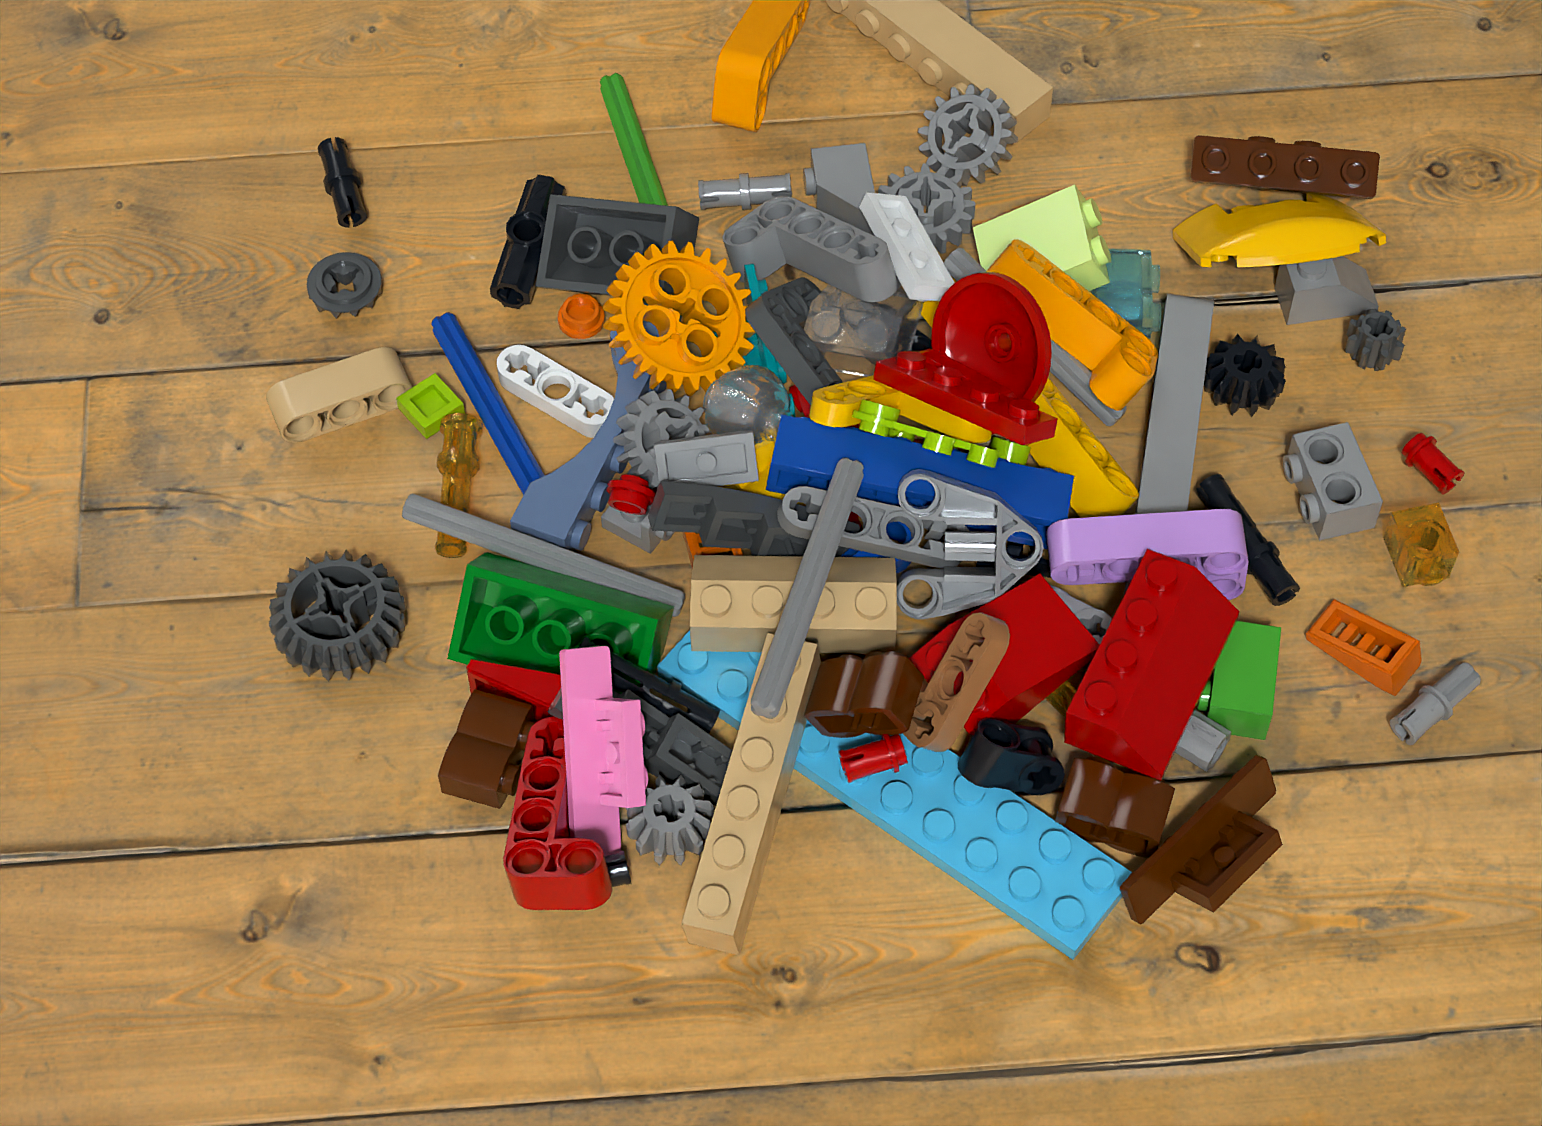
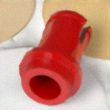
M1419 433L1402 449L1401 453L1406 457L1405 464L1408 467L1414 466L1442 495L1446 494L1456 486L1452 480L1461 481L1465 472L1459 469L1435 446L1437 440L1433 436L1426 437L1423 433Z
M882 734V739L838 751L847 783H852L854 780L889 769L897 773L899 772V766L908 764L899 734L892 736Z

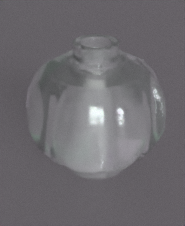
M745 365L726 372L709 386L703 400L705 423L711 435L752 429L755 450L766 446L771 441L775 443L781 414L793 417V414L790 412L791 399L782 381L774 372L760 365Z

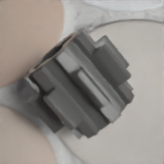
M1376 309L1366 310L1365 316L1361 314L1358 320L1351 319L1346 334L1348 340L1345 352L1350 353L1351 359H1356L1359 363L1358 367L1364 370L1366 367L1374 368V371L1384 370L1385 365H1390L1392 360L1399 361L1401 359L1405 346L1402 341L1406 328L1401 327L1400 321H1395L1392 313L1387 310L1385 313L1379 312Z

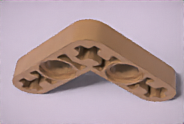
M973 613L966 618L929 684L923 680L909 730L903 733L912 744L934 752H944L954 744L1007 651L1010 633L1005 621L983 613ZM879 650L871 651L863 657V660L870 656L881 655L884 652ZM963 671V685L959 693L955 695L953 690L954 682L958 673ZM927 716L932 718L931 724L924 721Z

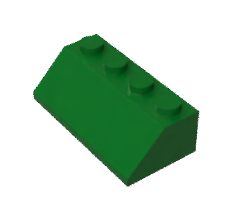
M486 552L467 564L447 659L466 665L472 659L560 675V651L562 649L578 648L583 638L587 637L599 646H608L611 652L655 675L657 665L660 663L664 653L674 606ZM611 667V672L640 686L639 681Z

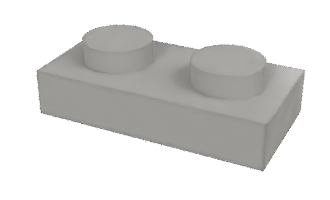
M752 429L653 442L659 484L660 481L724 486L759 481Z

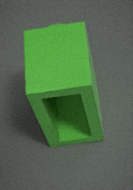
M1237 621L1211 674L1210 681H1208L1197 704V710L1206 711V717L1231 731V735L1261 740L1266 739L1273 715L1281 627Z

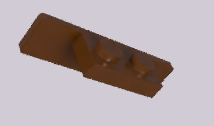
M1198 135L1194 139L1190 180L1195 183L1361 199H1373L1376 195L1380 155L1377 152L1321 147L1320 143L1314 141H1295L1294 144L1275 143V139L1264 136H1252L1248 140Z
M1255 755L1121 884L1120 891L1131 920L1138 924H1143L1174 893L1214 913L1283 845L1277 829L1252 818L1276 794V787L1266 758Z

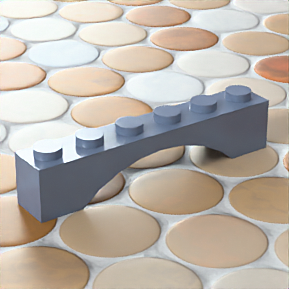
M643 321L645 330L650 335L659 337L655 325ZM617 331L610 332V342L618 335ZM623 347L611 348L612 362L618 379L615 398L606 420L594 438L573 459L552 473L530 482L510 520L511 529L573 552L576 549L583 550L590 536V522L595 512H602L609 500L610 494L606 491L608 482L613 479L615 473L621 474L628 463H619L617 461V457L625 451L624 446L613 443L614 437L624 433V430L616 424L618 418L628 414L625 409L627 404L639 399V397L654 390L657 394L665 391L666 381H661L653 390L650 389L651 375L645 372L639 378L634 379L632 376L637 365L633 361L620 365L619 360L626 351Z

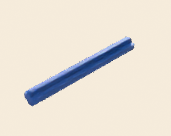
M446 312L442 316H436L431 323L433 333L524 495L530 482L545 475L455 315Z

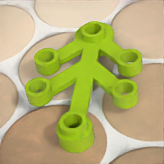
M864 399L861 401L859 411L854 410L852 417L861 419L859 430L884 437H903L912 442L915 435L924 437L922 448L951 456L953 448L958 450L959 447L969 450L966 460L992 468L996 467L998 458L1026 466L1031 447L993 437L990 448L902 424L897 422L900 413L899 409Z

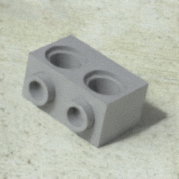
M1346 422L1293 434L1288 454L1283 457V469L1287 481L1290 484L1295 483L1300 494L1302 517L1307 524L1312 523L1319 541L1375 528L1383 500L1349 423ZM1332 500L1339 501L1343 504L1335 503Z

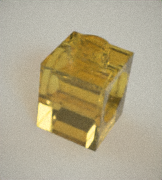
M1439 502L1391 512L1383 539L1402 587L1416 584L1432 586L1444 581L1446 578H1450L1459 550ZM1417 547L1425 548L1428 551L1420 550Z

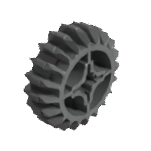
M347 550L340 559L333 560V557L325 551L323 562L317 564L306 557L304 563L305 570L302 572L289 568V583H277V598L270 599L269 609L271 617H269V627L271 634L275 636L274 642L277 650L281 654L286 655L287 662L292 667L302 665L303 672L309 677L321 669L322 676L329 682L335 671H342L343 676L350 680L352 669L360 667L369 674L371 669L370 660L372 659L386 663L388 656L386 648H398L400 641L398 632L404 631L406 624L404 617L406 607L404 597L400 595L397 580L394 579V576L388 577L387 569L382 563L372 567L371 559L366 554L353 562V557ZM329 607L333 609L336 615H332ZM339 615L343 616V620L345 619V623L342 622ZM368 622V624L363 629L358 631L363 624Z

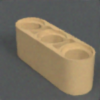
M381 347L284 379L269 389L266 394V400L282 438L285 441L297 443L398 409L396 398L411 389L412 386L397 352L389 347Z

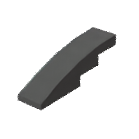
M660 481L648 515L652 531L699 533L703 547L750 549L752 556H804L809 539L795 537L781 528L777 519V510L782 500L712 485ZM796 504L794 510L798 513L797 519L806 521L809 516L805 509L806 506ZM847 521L844 531L856 534L861 532L859 524ZM838 546L835 557H840L850 548Z
M560 688L547 712L554 717L563 719L562 692ZM612 689L613 698L640 700L641 712L645 720V733L642 740L644 765L647 772L657 778L660 775L671 785L682 775L686 780V789L700 784L704 790V800L710 801V803L716 806L733 750L679 713L669 718L630 690L619 694Z

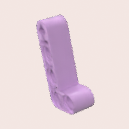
M1231 509L1070 518L1053 523L1046 531L1050 574L1052 580L1059 584L1085 585L1131 582L1146 550L1149 549L1195 566L1228 600L1237 598L1245 589L1249 561L1241 514Z

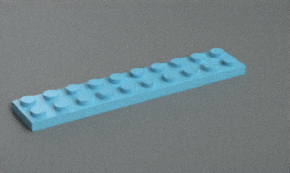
M689 630L657 665L658 676L668 683L672 679L681 683V690L713 708L720 709L718 717L739 730L762 652L691 651ZM807 720L794 764L796 771L1072 960L1075 959L1123 897L1120 886L1132 873L1130 870L1061 824L1055 822V820L1012 791L995 787L983 788L969 782L958 770L960 757L949 749L944 752H934L919 748L912 744L902 733L899 736L905 749L908 764L899 766V772L897 773L889 769L854 780L852 783H847L838 751L882 739V735L864 733L850 738L829 737L822 735Z

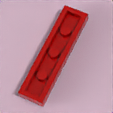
M901 351L897 353V357L876 361L873 380L1020 445L1031 444L1055 436L1058 418L1039 411L1038 404L1028 400L1011 399L1000 394L1001 389L997 386L987 383H974L963 378V373L957 369L932 365L926 362V357L920 353Z

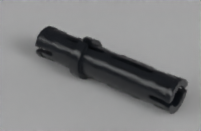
M1215 474L1203 480L1199 484L1200 487L1196 488V494L1208 510L1231 509L1237 511L1242 516L1249 561L1247 574H1253L1274 606H1280L1292 600L1296 596L1295 593L1300 591V586L1279 559V549L1272 541H1267L1221 474Z
M584 637L578 648L599 645ZM610 651L611 667L640 682V686H637L611 672L613 689L622 693L630 690L669 718L679 713L708 734L710 733L719 716L720 709L713 708L681 690V683L673 679L668 683ZM650 689L685 706L687 711L685 712L650 693Z

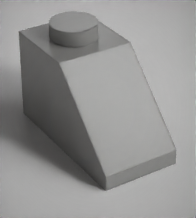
M859 143L811 149V168H803L806 196L814 195L816 209L875 236L859 208L866 192L875 193L866 144Z
M1344 256L1279 266L1274 289L1286 325L1366 314V310L1370 309L1378 311L1379 306L1366 269Z

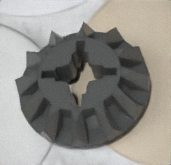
M342 252L327 256L320 260L308 275L307 291L309 299L315 303L319 312L330 311L335 318L341 313L350 312L356 317L359 309L363 307L372 308L374 298L382 294L380 271L372 260L361 254ZM336 282L344 285L352 282L354 292L347 289H342L338 292Z

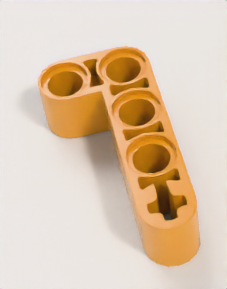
M810 0L752 1L720 52L715 73L712 121L753 132L759 130L765 115L769 81L802 29L808 14Z
M1014 239L986 271L1011 277L1031 293L1045 316L1051 340L1092 371L1089 381L1090 388L1095 396L1109 408L1121 411L1154 375L1158 351L1150 339L1027 243Z

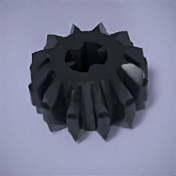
M1238 333L1232 339L1231 344L1220 340L1219 344L1215 347L1214 353H1210V356L1207 358L1204 380L1205 392L1214 394L1215 406L1229 404L1232 415L1239 408H1245L1251 417L1258 411V407L1269 410L1274 404L1275 398L1279 397L1285 386V359L1276 357L1275 344L1264 347L1260 346L1258 335L1250 342H1245Z

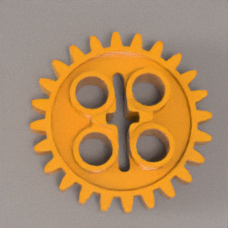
M673 240L668 241L662 248V252L655 244H651L647 248L644 256L636 252L628 260L629 266L623 264L615 273L618 280H613L606 290L613 298H609L602 307L606 312L614 314L603 324V329L617 331L618 334L608 344L609 347H623L626 351L620 358L619 364L623 365L633 361L637 365L632 376L634 379L639 378L645 372L651 375L649 388L652 390L661 381H666L667 389H671L673 394L683 384L687 396H692L698 391L699 385L707 393L717 386V381L721 384L726 383L733 376L732 371L737 372L746 363L742 356H746L754 347L747 338L756 333L750 323L745 322L747 320L745 315L747 306H743L742 302L751 294L750 289L737 290L734 286L740 279L741 274L738 272L727 276L723 271L728 260L724 258L714 265L710 262L711 249L706 248L699 257L695 256L692 242H688L681 249L680 253H678ZM659 280L669 283L675 295L664 292L659 285ZM643 299L647 302L648 306L643 303ZM702 300L710 302L715 307L717 316L711 315L705 310ZM643 321L655 325L659 337L650 335L645 330ZM686 341L696 344L701 350L702 357L693 355L688 350Z

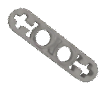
M798 486L790 489L785 494L777 510V519L781 528L795 537L810 539L827 491L808 486ZM856 497L851 511L861 517L863 530L856 534L844 531L839 543L841 547L932 567H955L962 561H944V544L939 540L945 534V531H969V529L965 525H951L942 521L917 519L904 512L902 507ZM798 502L806 504L805 509L809 513L806 521L797 519L798 513L794 508ZM891 522L905 524L911 532V541L906 544L893 542L886 533L887 524ZM924 529H927L928 532L924 539H928L923 548H920L918 545L923 537Z

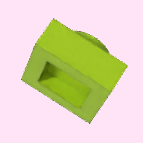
M436 373L396 398L398 409L426 439L465 414L463 402Z

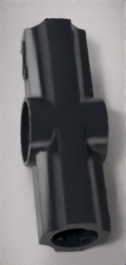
M537 174L536 178L527 180L516 214L511 216L506 223L507 240L490 286L491 297L501 302L504 307L520 309L521 306L531 302L536 287L550 194L566 196L565 186L557 183L553 177Z

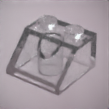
M828 284L811 302L804 331L835 372L867 377L874 375L876 361L897 357V353L901 351H911L924 302L909 299L905 290L899 288L891 297L883 301L865 302Z

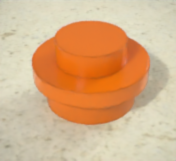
M575 294L568 297L558 311L559 327L564 334L571 338L586 339L593 337L601 331L605 323V313L602 306L595 298L587 294Z

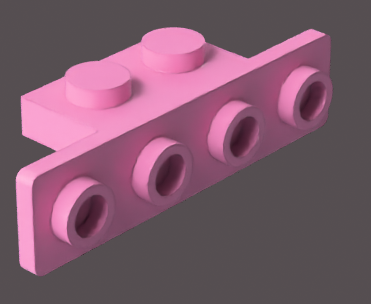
M608 646L562 649L559 657L570 838L593 840L601 846L604 856H608L621 851L619 807L633 808L646 806L645 790L648 785V773L644 765L642 740L645 733V720L641 712L640 700L613 698L611 657Z

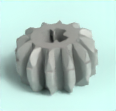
M659 775L655 780L656 789L653 790L647 787L645 790L646 806L626 808L627 817L630 818L628 823H626L627 835L630 839L636 840V850L640 853V856L654 851V861L660 866L667 855H674L675 861L681 866L685 861L684 852L686 850L699 856L703 851L702 840L707 838L711 825L710 820L714 815V808L710 801L704 800V790L700 784L686 789V780L680 775L673 785H666L664 778ZM667 818H673L674 822H667Z

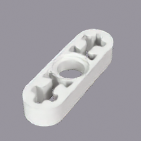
M525 345L507 347L497 358L498 378L504 389L580 434L594 438L608 416L614 400L612 395ZM526 365L528 373L520 368ZM514 367L518 370L515 373H511L510 368ZM553 384H563L570 389L569 393L560 399H552L544 394L545 389ZM601 409L604 412V416L595 413ZM586 410L591 413H594L595 415H593L591 418H588Z

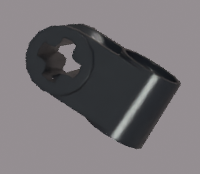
M984 718L979 721L958 761V770L961 775L977 786L1025 792L1030 795L1051 793L1061 785L1065 776L1062 763L1052 755L1053 741L1045 729L1006 723L994 718Z

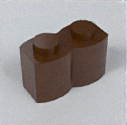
M894 651L870 656L864 660L854 655H841L839 658L825 660L820 663L804 717L822 735L829 737L850 738L864 733L875 735L902 734L909 730L924 676L907 656Z
M475 689L465 705L457 732L446 749L439 769L438 779L441 792L498 809L502 807L508 795L515 796L522 767L519 764L524 757L528 733L536 723L533 705Z
M1100 757L1074 758L1055 822L1061 824L1085 841L1105 843L1118 851L1149 858L1158 849L1175 788L1166 784L1163 779L1160 781L1140 772L1137 774L1123 773L1116 769L1111 762Z

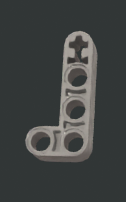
M779 196L764 202L731 225L722 236L733 272L741 274L739 282L744 283V265L754 264L757 280H762L787 263L865 302L883 301L891 297L899 287L885 241L792 197Z

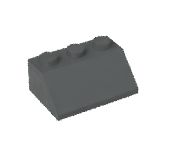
M550 194L535 286L544 289L612 296L606 291L607 287L613 280H618L615 273L623 264L629 266L628 260L636 252L644 256V252L651 244H655L662 252V248L668 241L672 240L676 245L678 253L688 242H692L695 249L699 217L677 206ZM659 280L662 290L671 295L673 292L672 286L666 281Z

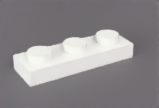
M866 192L859 208L874 235L887 243L895 274L908 298L922 302L940 301L955 282L907 197Z

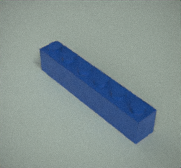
M781 414L767 480V491L786 494L790 489L798 486H808L827 491L838 461L842 458H848L852 461L858 460L864 466V476L856 496L858 498L901 507L897 494L899 482L910 471L923 469L995 492L1037 528L1042 537L1044 549H1048L1046 536L1048 527L1059 520L1068 519L1073 475L1059 473L1051 468H1035L1011 463L1003 458H998L996 467L992 468L966 460L968 453L960 452L954 448L950 456L922 448L923 444L912 442L903 437H884L864 432L855 427H829L818 424L807 417H791ZM919 479L914 480L908 485L905 495L909 503L917 507H923L932 502L935 496V489L927 480ZM965 525L969 531L995 532V525ZM1015 532L1007 539L1010 542L1035 547L1033 537L1026 532Z

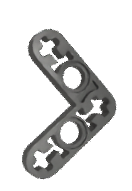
M800 277L764 292L747 306L745 315L751 327L811 405L812 395L815 390L843 382L803 330L804 327L810 325L826 312L828 304L823 293L813 282Z

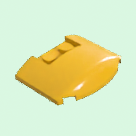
M1306 193L1307 202L1293 199L1257 206L1242 205L1232 208L1229 214L1216 203L1195 213L1172 230L1173 239L1200 267H1212L1211 261H1227L1229 256H1232L1237 261V267L1303 263L1360 252V244L1366 243L1367 238L1378 246L1386 244V234L1352 207L1327 196Z

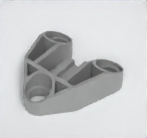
M923 469L910 471L899 482L897 491L899 504L903 511L911 517L922 520L942 521L951 525H995V532L945 531L944 561L994 562V568L943 566V569H912L902 574L897 581V604L907 616L914 619H928L986 604L1005 593L1031 570L1042 557L1043 541L1037 528L995 492ZM914 480H927L934 487V499L927 506L917 507L907 500L905 495L906 488ZM1015 532H1026L1035 541L1033 552L1026 558H1013L1006 551V541ZM912 580H924L931 586L933 591L932 598L925 605L914 606L905 600L903 595L904 588Z

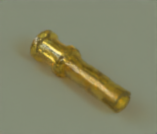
M453 413L446 415L440 421V432L444 436L443 449L438 454L436 461L437 468L443 475L440 504L469 514L472 477L480 469V457L476 452L477 440L483 434V422L470 414ZM437 531L435 550L442 557L459 558L467 553L466 541Z

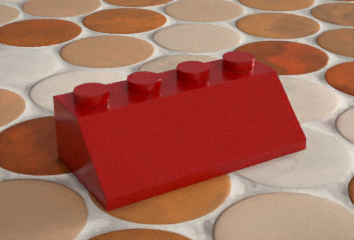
M1149 549L1146 550L1066 711L1064 743L1157 780H1162L1240 612L1195 566Z

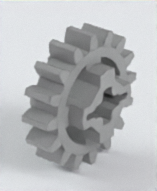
M969 84L966 94L963 95L956 87H952L950 100L945 101L939 96L935 98L936 104L939 107L936 112L925 110L923 115L930 121L929 126L918 128V133L928 141L921 144L919 150L926 157H929L926 164L934 172H937L943 166L946 167L947 178L950 179L958 174L962 176V186H967L971 175L979 183H984L986 170L990 169L998 175L1001 172L997 164L1000 158L1011 160L1013 157L1005 148L1007 144L1018 142V137L1008 130L1015 126L1017 121L1010 113H1007L1010 108L1009 105L1002 98L996 100L997 95L991 89L986 88L980 94V91L973 84ZM994 123V135L992 137L990 128ZM966 133L972 134L970 137L964 136ZM944 134L945 143L942 146V135Z
M923 163L921 172L915 173L910 166H905L904 177L900 178L898 175L891 173L888 176V186L880 185L878 188V193L907 197L934 247L941 254L946 253L948 241L959 246L962 244V233L970 234L972 230V219L975 216V201H971L972 189L971 187L961 188L962 176L959 174L950 179L947 178L946 167L942 166L936 173L930 172L928 164Z
M667 389L659 394L654 390L644 394L639 399L627 404L625 409L628 414L618 418L616 424L624 430V433L614 437L613 443L624 446L625 451L617 457V461L619 463L629 462L631 469L627 474L640 476L648 481L649 489L655 487L658 489L659 487L653 442L705 436L714 429L712 424H701L699 418L704 412L702 407L691 411L688 408L689 396L685 394L674 400V394L671 389Z

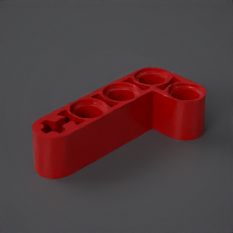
M554 716L537 721L528 733L503 856V865L513 897L517 904L524 909H595L603 905L610 898L613 891L611 877L601 846L590 839L570 838L563 719Z

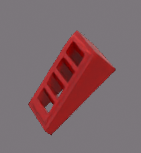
M472 659L467 665L466 669L471 694L476 689L533 705L535 722L546 717H552L547 711L561 688V675Z

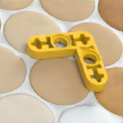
M874 375L815 390L812 395L809 417L812 421L824 426L848 427L859 424L861 419L852 417L854 410L859 411L861 401L864 399L899 409V415L958 440L970 443H984L991 439V431L873 380Z

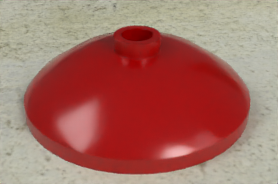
M995 272L968 275L955 282L946 291L938 304L933 319L932 349L1010 389L1018 399L1035 402L1043 391L1049 376L1052 349L1045 316L1031 293L1011 277Z

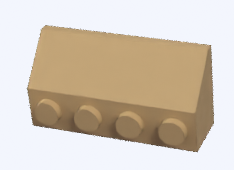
M694 555L690 599L691 651L762 652L767 633L775 635L803 556ZM834 557L805 641L818 644L819 653L867 654L874 650L895 652L897 631L895 558Z

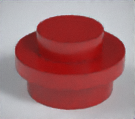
M628 474L621 475L619 480L609 481L606 489L610 494L608 504L612 508L634 515L646 514L648 505H652L656 494L648 488V481Z

